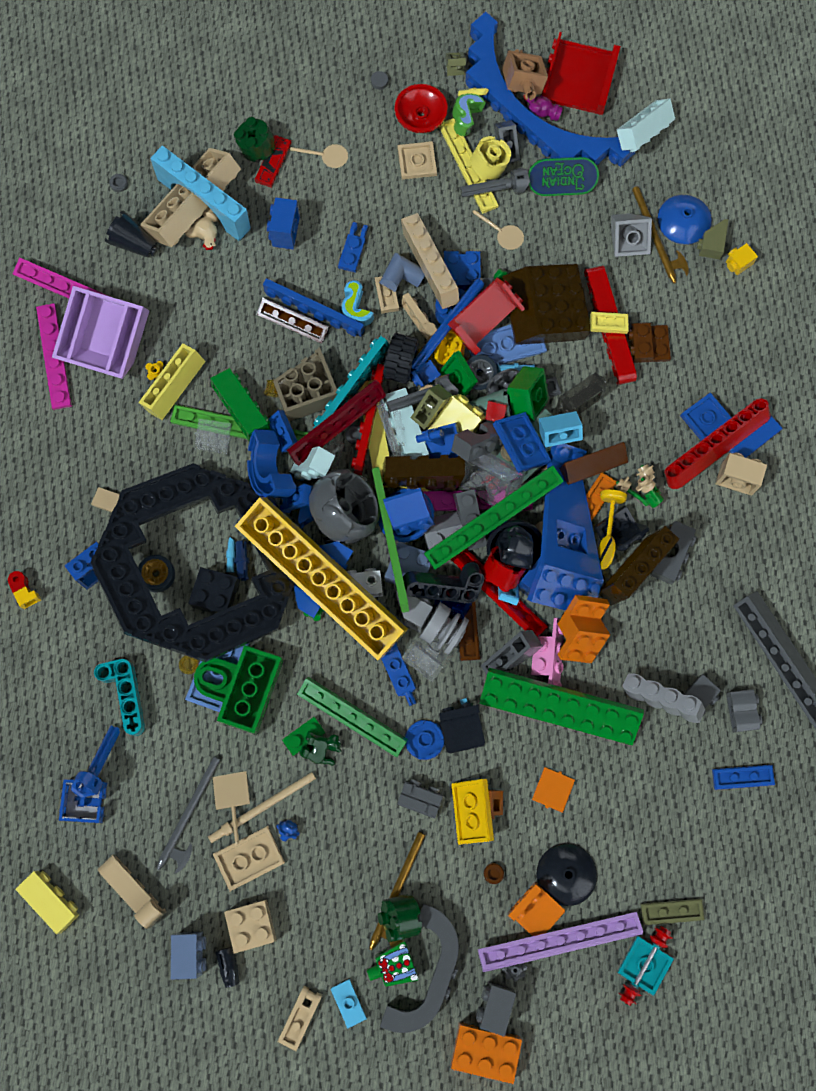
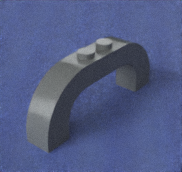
M423 904L418 922L422 921L423 927L432 930L439 937L441 954L425 999L419 1006L410 1010H403L387 1004L380 1027L392 1032L408 1033L426 1026L437 1015L443 999H448L451 988L448 987L450 979H455L458 967L455 966L459 952L456 931L450 920L441 911L427 904Z

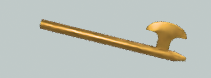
M634 187L632 191L642 215L651 217L639 187ZM652 220L651 237L669 279L675 284L674 270L683 269L687 276L689 272L687 261L677 250L678 258L673 261L669 260Z
M417 833L389 898L399 896L425 838L424 834ZM379 922L370 941V951L375 948L381 937L387 939L385 929Z

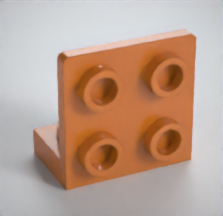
M534 882L508 911V916L513 921L516 920L532 936L547 933L563 915L565 909Z

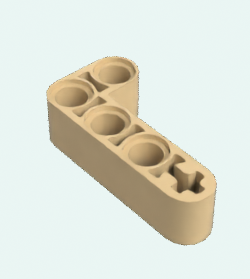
M114 854L97 869L101 876L136 913L134 917L144 928H151L166 913V910H162L158 905L159 902L151 893L148 894L144 890L145 887L137 878L134 879L130 875V870Z

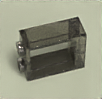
M595 372L561 395L556 410L559 414L574 411L578 415L603 398L608 387L606 380Z

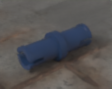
M243 541L235 542L236 558L234 559L237 577L239 580L241 578V581L249 580L248 564L250 563L247 555V541H244V544Z

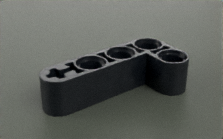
M469 562L462 568L460 577L409 571L403 575L406 592L411 597L472 603L479 596L484 582V575L477 563Z

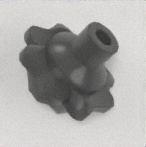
M524 963L502 968L506 978H512L513 981L525 977L524 971L527 970V966Z

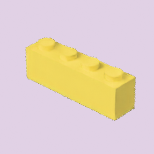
M182 343L138 403L150 414L163 420L206 361L195 349Z

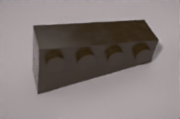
M421 455L416 459H412L411 456H387L383 462V485L390 488L400 486L407 487L408 489L425 488L430 491L444 489L447 492H453L458 490L465 477V460L460 456L458 458H448V455H440V458L431 459L429 455Z

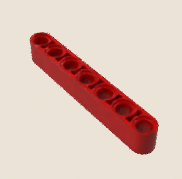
M602 265L585 269L584 276L588 280L589 293H592L594 310L604 313H618L605 267ZM601 332L604 343L608 347L606 350L609 360L611 359L613 364L611 366L613 374L617 377L618 382L616 384L621 385L635 382L637 374L625 334Z
M762 398L754 400L667 466L665 476L669 488H681L764 425L771 417L768 401Z

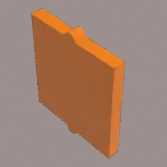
M544 767L532 800L545 805V808L550 807L563 813L575 780L562 775L560 771L555 772Z

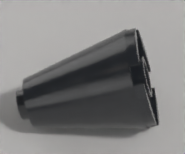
M122 210L120 213L123 215L120 218L118 216L114 218L106 233L109 235V238H105L104 241L109 245L147 258L150 255L153 257L158 250L157 242L128 213Z

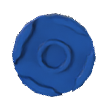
M421 720L415 722L409 727L405 736L408 739L406 742L407 750L413 757L419 760L435 758L444 746L441 728L431 721Z

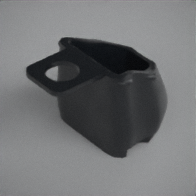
M512 526L505 529L502 537L498 540L500 561L511 566L526 569L521 578L523 579L528 570L533 568L532 535L520 526Z

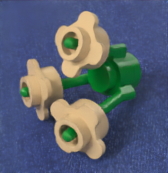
M648 464L641 465V468L638 469L639 473L636 474L640 477L636 490L645 493V499L630 489L632 483L628 481L629 476L624 480L621 478L616 482L615 488L618 491L630 493L645 506L650 505L652 508H655L664 500L653 481L655 478L653 475L655 472L652 469L653 465L650 467Z

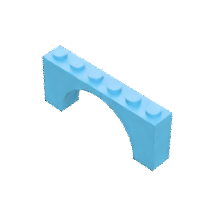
M163 145L150 158L158 181L170 190L176 184H179L194 193L215 213L224 226L225 231L235 239L240 241L251 229L248 212L245 207Z

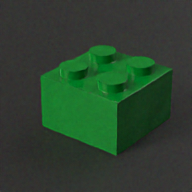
M523 366L511 384L508 385L507 393L510 397V409L513 415L526 412L530 421H535L549 401L544 368Z

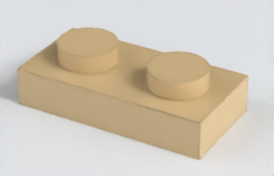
M382 276L375 277L381 314L399 311L396 291L394 292L379 283Z

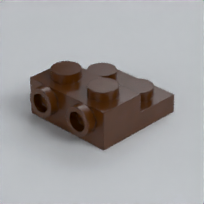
M632 323L627 337L628 340H631L632 346H629V350L633 357V363L667 362L671 360L668 325L651 326V323Z

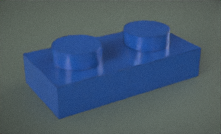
M278 410L269 418V425L271 430L275 431L280 443L279 448L283 453L287 452L298 441L284 410Z

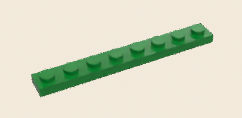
M553 465L424 552V555L432 567L437 569L564 482L555 467Z

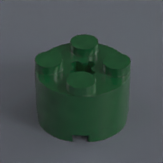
M249 117L234 132V138L238 147L249 161L265 160L275 150V138L268 125L261 119Z
M406 894L382 901L381 912L378 913V921L385 929L388 942L417 936L422 929V921L418 922L417 916L421 914L420 909L412 895L408 896Z

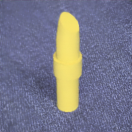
M470 88L468 90H460L458 96L467 93L482 96L486 95L489 89Z

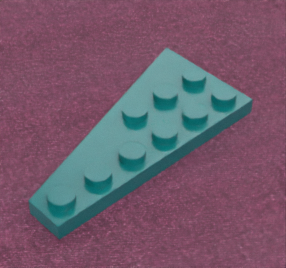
M380 335L378 339L375 338L372 341L370 351L361 356L358 361L360 364L356 370L352 369L347 376L348 381L345 385H340L336 391L337 396L326 404L324 414L322 416L319 415L315 419L313 429L348 401L350 395L354 396L372 375V368L382 363L384 353L387 352L389 342Z

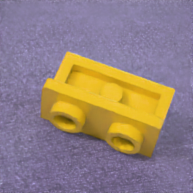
M452 329L434 350L435 360L441 365H444L455 351L460 350L464 357L465 345Z

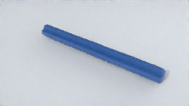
M477 278L413 360L411 367L413 370L418 372L451 330L448 323L475 299L484 287L483 281Z

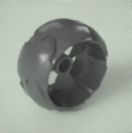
M339 469L329 472L315 483L309 496L311 515L321 532L333 541L343 542L344 544L358 542L370 535L378 524L380 507L372 487L362 476L351 473L349 470ZM336 493L342 497L340 500L337 499Z

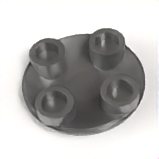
M510 368L499 372L489 381L487 392L491 394L508 388V385L511 384L519 371Z

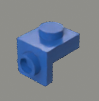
M431 360L426 362L418 372L415 370L411 372L413 374L411 377L412 381L416 386L420 385L421 387L428 385L435 378L441 376Z

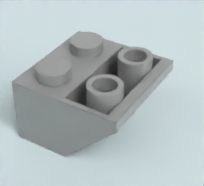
M406 592L409 612H401L404 625L421 633L432 615L433 607L430 606L431 602L428 600L411 597ZM397 593V601H398L399 608H400V611H401L400 602H399L398 593Z

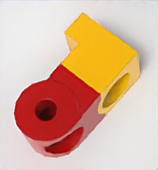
M14 571L8 576V584L18 605L26 609L41 601L39 594L34 590H30L28 578L20 571Z

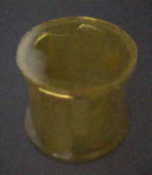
M267 380L264 394L277 398L278 394L273 380Z

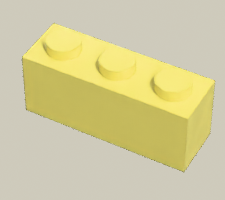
M33 871L15 890L56 934H60L79 916L76 912L78 907L72 901L67 902L63 897L64 892L58 886L53 887L49 882L51 878L44 871Z

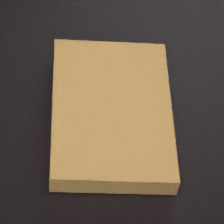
M268 826L239 840V844L234 843L213 854L229 891L285 864Z

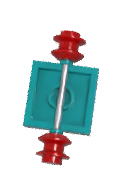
M662 926L659 929L654 927L656 934L655 936L650 935L653 942L652 945L636 936L617 970L618 974L631 981L630 984H623L625 988L623 993L618 992L621 995L620 1000L629 1006L632 1003L637 1005L634 999L636 996L641 997V993L636 987L644 989L653 996L655 995L674 960L659 950L660 947L668 948L666 944L667 939H673L670 936L671 932Z

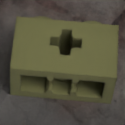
M439 384L428 389L410 418L424 430L427 429L453 395Z

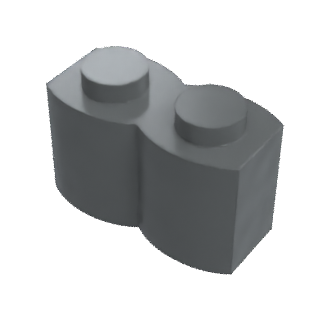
M754 690L726 693L733 733L759 730L760 725H762V716L757 711L759 698L754 693Z

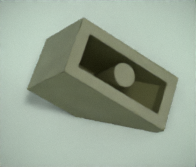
M724 219L705 231L702 239H698L696 249L699 250V256L721 259L725 248L728 219Z

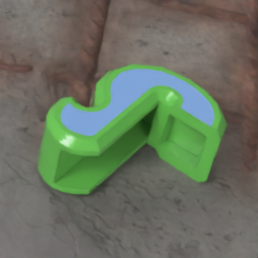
M467 93L460 95L456 99L452 115L456 120L453 127L458 135L467 136L471 132L470 128L474 125L472 113L482 112L485 106V101L482 97Z

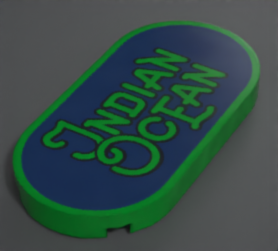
M586 157L543 158L537 160L528 170L529 187L540 196L586 194L597 185L599 170L596 164Z

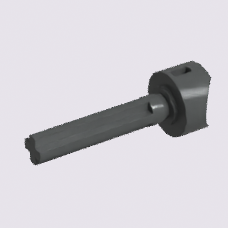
M527 169L511 170L510 178L460 187L461 196L463 198L512 188L515 194H520L526 191L530 180Z
M449 373L435 378V385H441L452 395L458 394V388L449 380ZM432 387L386 402L388 411L393 412L421 402L428 389Z

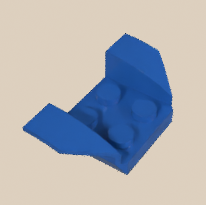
M340 542L319 546L345 571L347 570L348 564L346 563L353 550ZM294 583L298 609L314 618L320 606Z

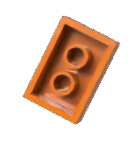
M459 1022L450 1065L451 1069L514 1084L522 1039L520 1036L505 1033L504 1037L480 1029L478 1026Z

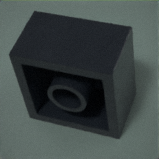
M200 567L188 604L192 608L213 614L232 607L240 580L236 576Z

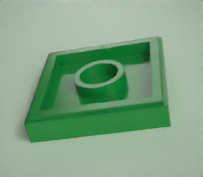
M460 350L455 351L439 371L441 376L449 373V380L458 388L459 395L466 396L478 382Z

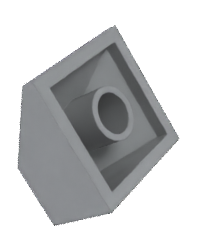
M630 213L611 215V234L615 257L651 254V217Z

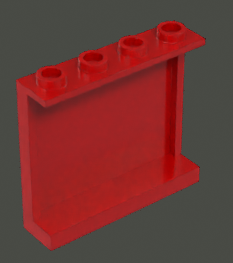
M559 32L558 39L554 38L552 45L554 54L550 53L548 64H550V68H546L548 78L541 93L543 94L542 96L548 98L553 104L603 115L621 46L614 45L613 50L609 51L562 40V32Z

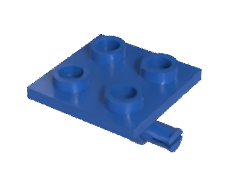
M456 422L422 431L421 435H416L417 443L425 441L431 459L440 458V455H448V458H458V455L451 451L455 434L459 433Z

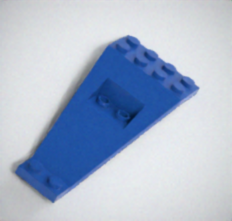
M560 444L551 447L549 457L552 461L547 464V468L553 465L564 482L545 494L540 564L527 600L566 611L575 595L598 598L604 580L583 480L568 485L559 469L566 462L585 456L587 451L568 444Z

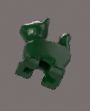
M308 731L306 740L308 741L307 744L311 746L309 748L302 746L299 752L300 756L316 764L334 766L335 761L332 758H325L327 749L334 752H342L339 736L333 734L329 737L314 735L311 731Z

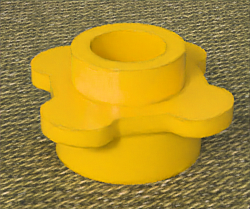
M162 361L146 364L145 368L148 370L147 378L149 380L156 379L162 372L164 366Z

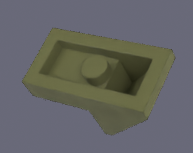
M463 52L445 53L447 76L465 75L464 66H466V58Z

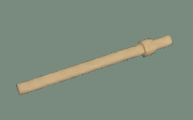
M312 772L238 817L237 827L315 780L314 774ZM233 821L230 823L226 822L221 826V829L209 835L210 842L213 843L225 835L229 836L234 832Z

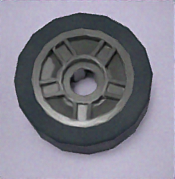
M486 355L471 356L466 362L478 380L472 389H487L489 381L498 374L497 365L493 359ZM481 369L483 375L478 376L476 371Z

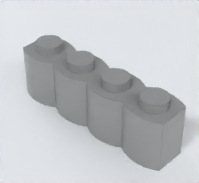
M628 674L622 685L630 698L636 701H645L654 708H663L671 715H681L685 720L692 723H700L705 712V708L698 698L692 695H683L674 688H664L656 681H646L638 674Z

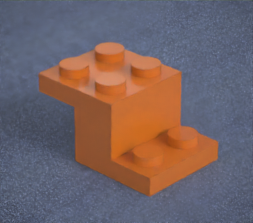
M582 595L574 596L557 623L566 638L564 645L557 654L560 660L592 663L610 637V633L601 620L610 606L607 599Z

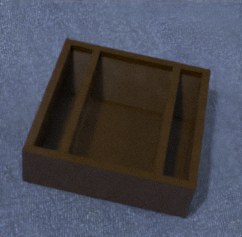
M578 264L525 266L502 277V281L506 280L512 286V293H516L523 300L521 304L525 308L524 311H521L516 307L509 313L515 345L585 340L591 333Z

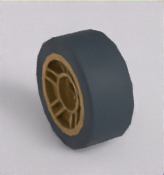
M150 555L139 563L138 569L149 591L154 593L163 592L173 584L175 569L166 557ZM158 570L160 572L159 576L154 577L152 573Z

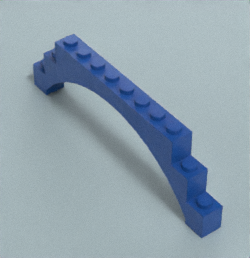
M484 12L471 24L470 34L475 43L468 48V60L474 66L466 72V85L469 88L489 89L486 95L480 97L484 101L487 100L494 111H499L505 121L511 120L515 123L516 130L520 134H525L532 145H537L544 156H549L550 158L586 157L592 160L596 166L608 156L611 163L621 167L635 154L636 151L622 150L619 137L603 138L574 134L552 126L530 112L514 96L511 90L507 89V85L500 73L494 51V34L497 33L498 22L487 12Z

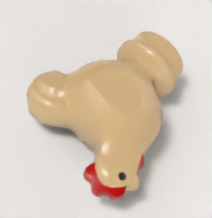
M206 208L202 214L203 217L197 219L185 234L188 238L198 237L204 240L203 247L206 250H212L216 246L217 228L214 222L218 221V217L210 208Z

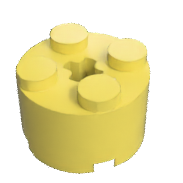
M493 136L484 137L473 152L470 164L481 180L497 179L503 174L510 161L511 150L503 140L498 141Z

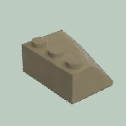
M320 347L310 357L302 359L299 365L290 368L273 380L281 406L289 422L324 410L326 404L337 396V388Z

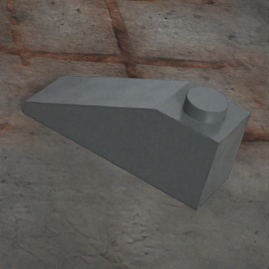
M533 630L520 631L485 661L481 667L486 675L489 667L508 672L530 658L543 645Z

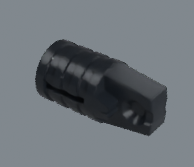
M229 947L216 951L219 972L225 988L238 985V965L233 948Z

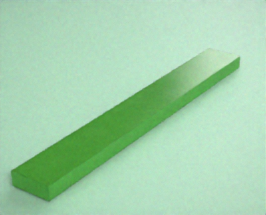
M179 405L174 406L170 420L172 424L247 439L232 416ZM292 429L297 441L308 434V432Z
M377 467L373 468L372 474L401 612H409L392 525L383 501L386 497L380 469Z

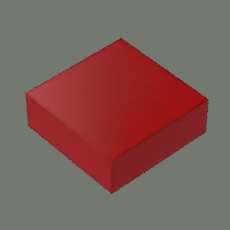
M489 400L485 420L495 422L496 420L506 418L508 404Z

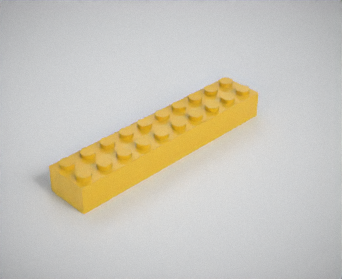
M259 497L235 525L249 541L377 660L383 658L408 630L406 626L267 497Z

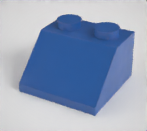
M421 488L383 499L392 527L398 536L408 535L412 531L424 530L429 528V526L435 525L431 506Z

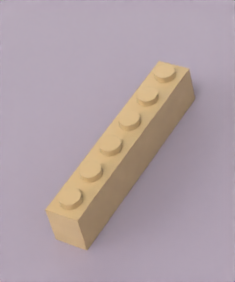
M416 213L402 218L401 223L405 239L441 308L445 309L456 305L459 302L458 287L419 214Z

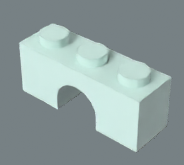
M319 446L312 448L307 459L299 466L294 463L290 472L295 475L294 477L302 482L323 477L327 474L335 455Z

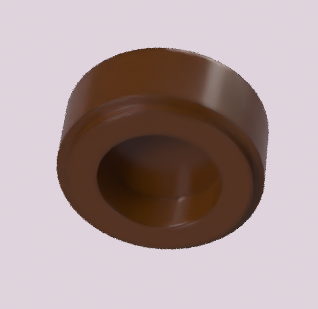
M491 863L484 869V878L488 883L498 884L503 880L504 871L500 865Z

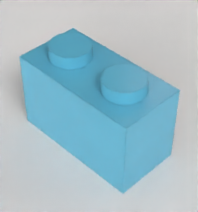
M576 411L539 418L540 436L545 447L583 440L582 423Z

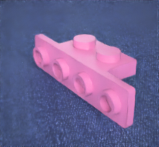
M554 618L552 637H537L543 647L533 654L531 675L549 677L548 684L562 687L560 679L563 672V663L557 654L564 645V635L557 624L560 618Z

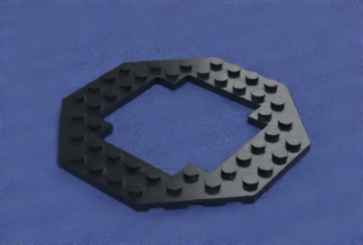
M192 463L121 491L90 565L123 634L207 662L278 630L294 582L257 547L256 549L267 569L266 572L256 575L251 579L259 595L188 625L180 608L161 616L129 550L146 543V538L140 525L206 499H210L217 514L235 508L241 519L259 497H264L257 495L250 483L228 478L225 474L214 470L209 471L201 468L200 465ZM267 497L279 509L274 498Z

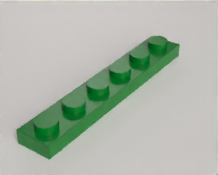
M310 677L305 679L297 693L301 698L395 757L399 756L408 741L401 734Z

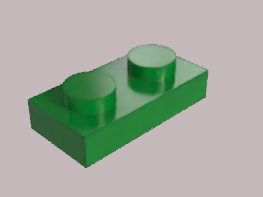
M315 717L282 739L293 756L300 752L302 746H309L306 740L308 731H311L314 735L322 736L325 734V731Z

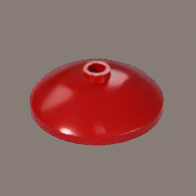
M411 85L401 91L395 101V116L398 122L411 132H431L441 126L447 116L448 106L446 98L441 91L431 85Z

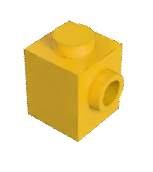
M746 243L739 249L736 247L728 253L727 268L731 272H735L736 275H739L752 266L758 256Z

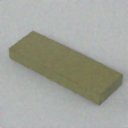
M702 899L640 904L643 925L705 920Z

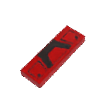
M274 135V152L270 157L263 160L255 177L256 183L272 188L291 146V140Z

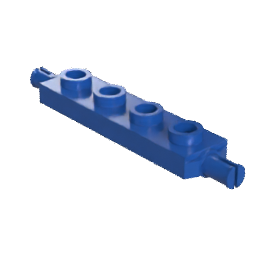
M396 642L381 659L397 695L405 696L409 706L417 703L412 694L417 687Z

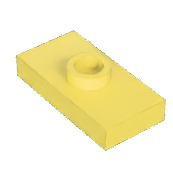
M591 312L590 332L627 334L629 331L628 314Z

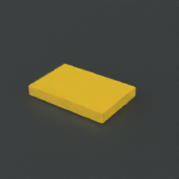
M487 779L451 783L458 845L494 841Z

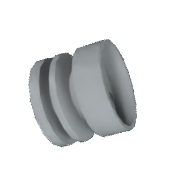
M440 602L424 626L419 638L429 644L435 638H438L437 649H440L446 643L447 645L443 653L448 655L464 636L469 619L464 617L458 624L457 622L461 614L457 613L450 619L451 608Z

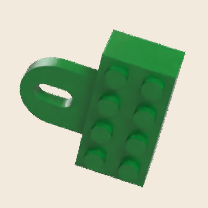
M244 645L237 665L217 658L202 662L195 671L194 684L197 690L205 697L223 702L217 718L219 723L257 735L284 661L281 657ZM211 671L222 675L223 682L215 685L204 681L203 676L206 672Z

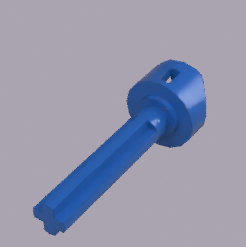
M109 727L88 771L77 773L71 786L72 792L77 796L84 798L99 793L103 782L98 776L120 734L118 727Z

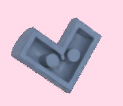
M394 253L379 283L395 292L402 279L418 287L425 275L420 266L398 253Z

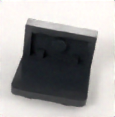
M622 506L614 512L611 536L615 540V550L618 551L628 549L632 542L642 539L650 530L648 526L635 522L627 506ZM609 516L594 526L601 540L607 535Z
M473 702L462 704L460 709L454 710V707L444 708L442 713L438 715L446 751L449 754L485 745L479 718V706L473 705Z

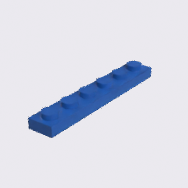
M267 278L263 283L266 295L271 298H280L284 304L297 306L301 312L314 314L316 319L320 321L326 320L337 329L341 327L352 336L358 335L361 337L365 331L363 323Z

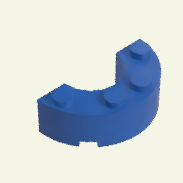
M254 429L248 446V451H251V460H247L248 476L251 486L257 495L271 498H287L295 493L296 484L291 474L278 473L276 457L280 443L273 430Z

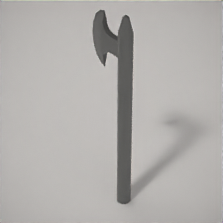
M213 757L159 858L157 870L164 866L169 857L178 863L175 873L181 871L189 861L192 851L191 843L185 851H180L174 847L213 776L220 759Z

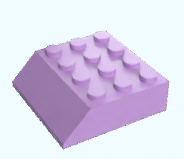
M73 286L52 358L123 379L134 364L149 310L143 306Z

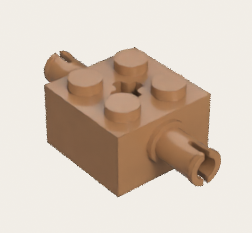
M519 49L508 51L502 67L507 89L512 92H524L527 100L528 96L529 100H533L536 95H541L548 78L542 57L523 53L521 49L520 52Z

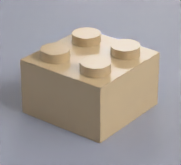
M730 453L721 463L715 484L752 496L762 485L767 464L762 463L758 459L745 458L739 453Z
M267 900L224 912L234 954L277 941Z

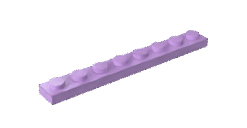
M637 912L478 949V955L483 972L641 935L643 934V929Z

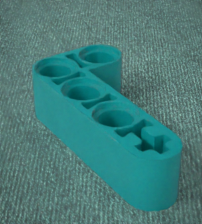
M126 659L97 665L94 669V675L99 681L104 683L116 681L125 732L132 736L141 735L145 730V723L134 665ZM128 664V671L121 674V667ZM104 669H108V670H109L108 676L105 677V678H102V677H101L102 671H103ZM131 683V691L124 693V686ZM134 702L135 709L132 712H128L127 706ZM133 720L134 723L138 724L135 731L130 729L133 726Z

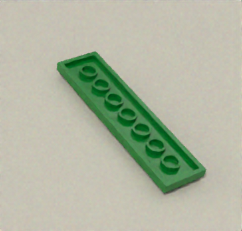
M490 667L479 702L482 705L633 746L644 715V709Z

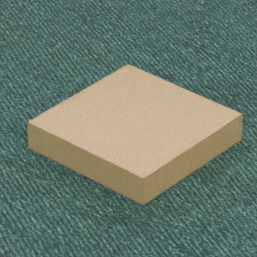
M433 141L397 145L402 180L437 176Z

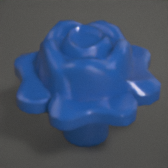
M291 820L280 821L276 826L279 834H281L280 839L282 841H287L288 838L296 839L300 835L296 823Z

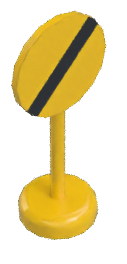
M603 490L600 492L601 500L610 503L607 535L601 540L597 550L601 569L603 570L610 566L615 554V540L611 536L615 504H622L627 500V494L618 490Z

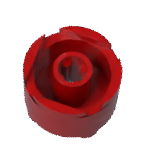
M498 546L492 549L482 568L484 580L498 586L503 592H509L510 589L516 588L526 571L524 568L501 562Z

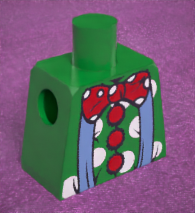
M405 939L399 940L375 955L377 965L366 969L370 981L382 977L385 987L418 980V975Z

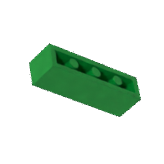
M228 368L210 378L213 390L248 441H250L254 429L269 430V419L265 414H261L258 403L255 400L252 401L247 387H243L240 384L241 380L237 373H233Z

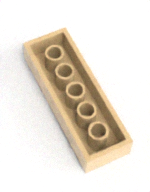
M209 148L192 167L222 191L225 190L231 180L236 178L237 173L241 170L230 153ZM176 184L140 226L156 242L172 248V246L179 242L180 237L191 228L196 219L202 216L208 206L190 190Z

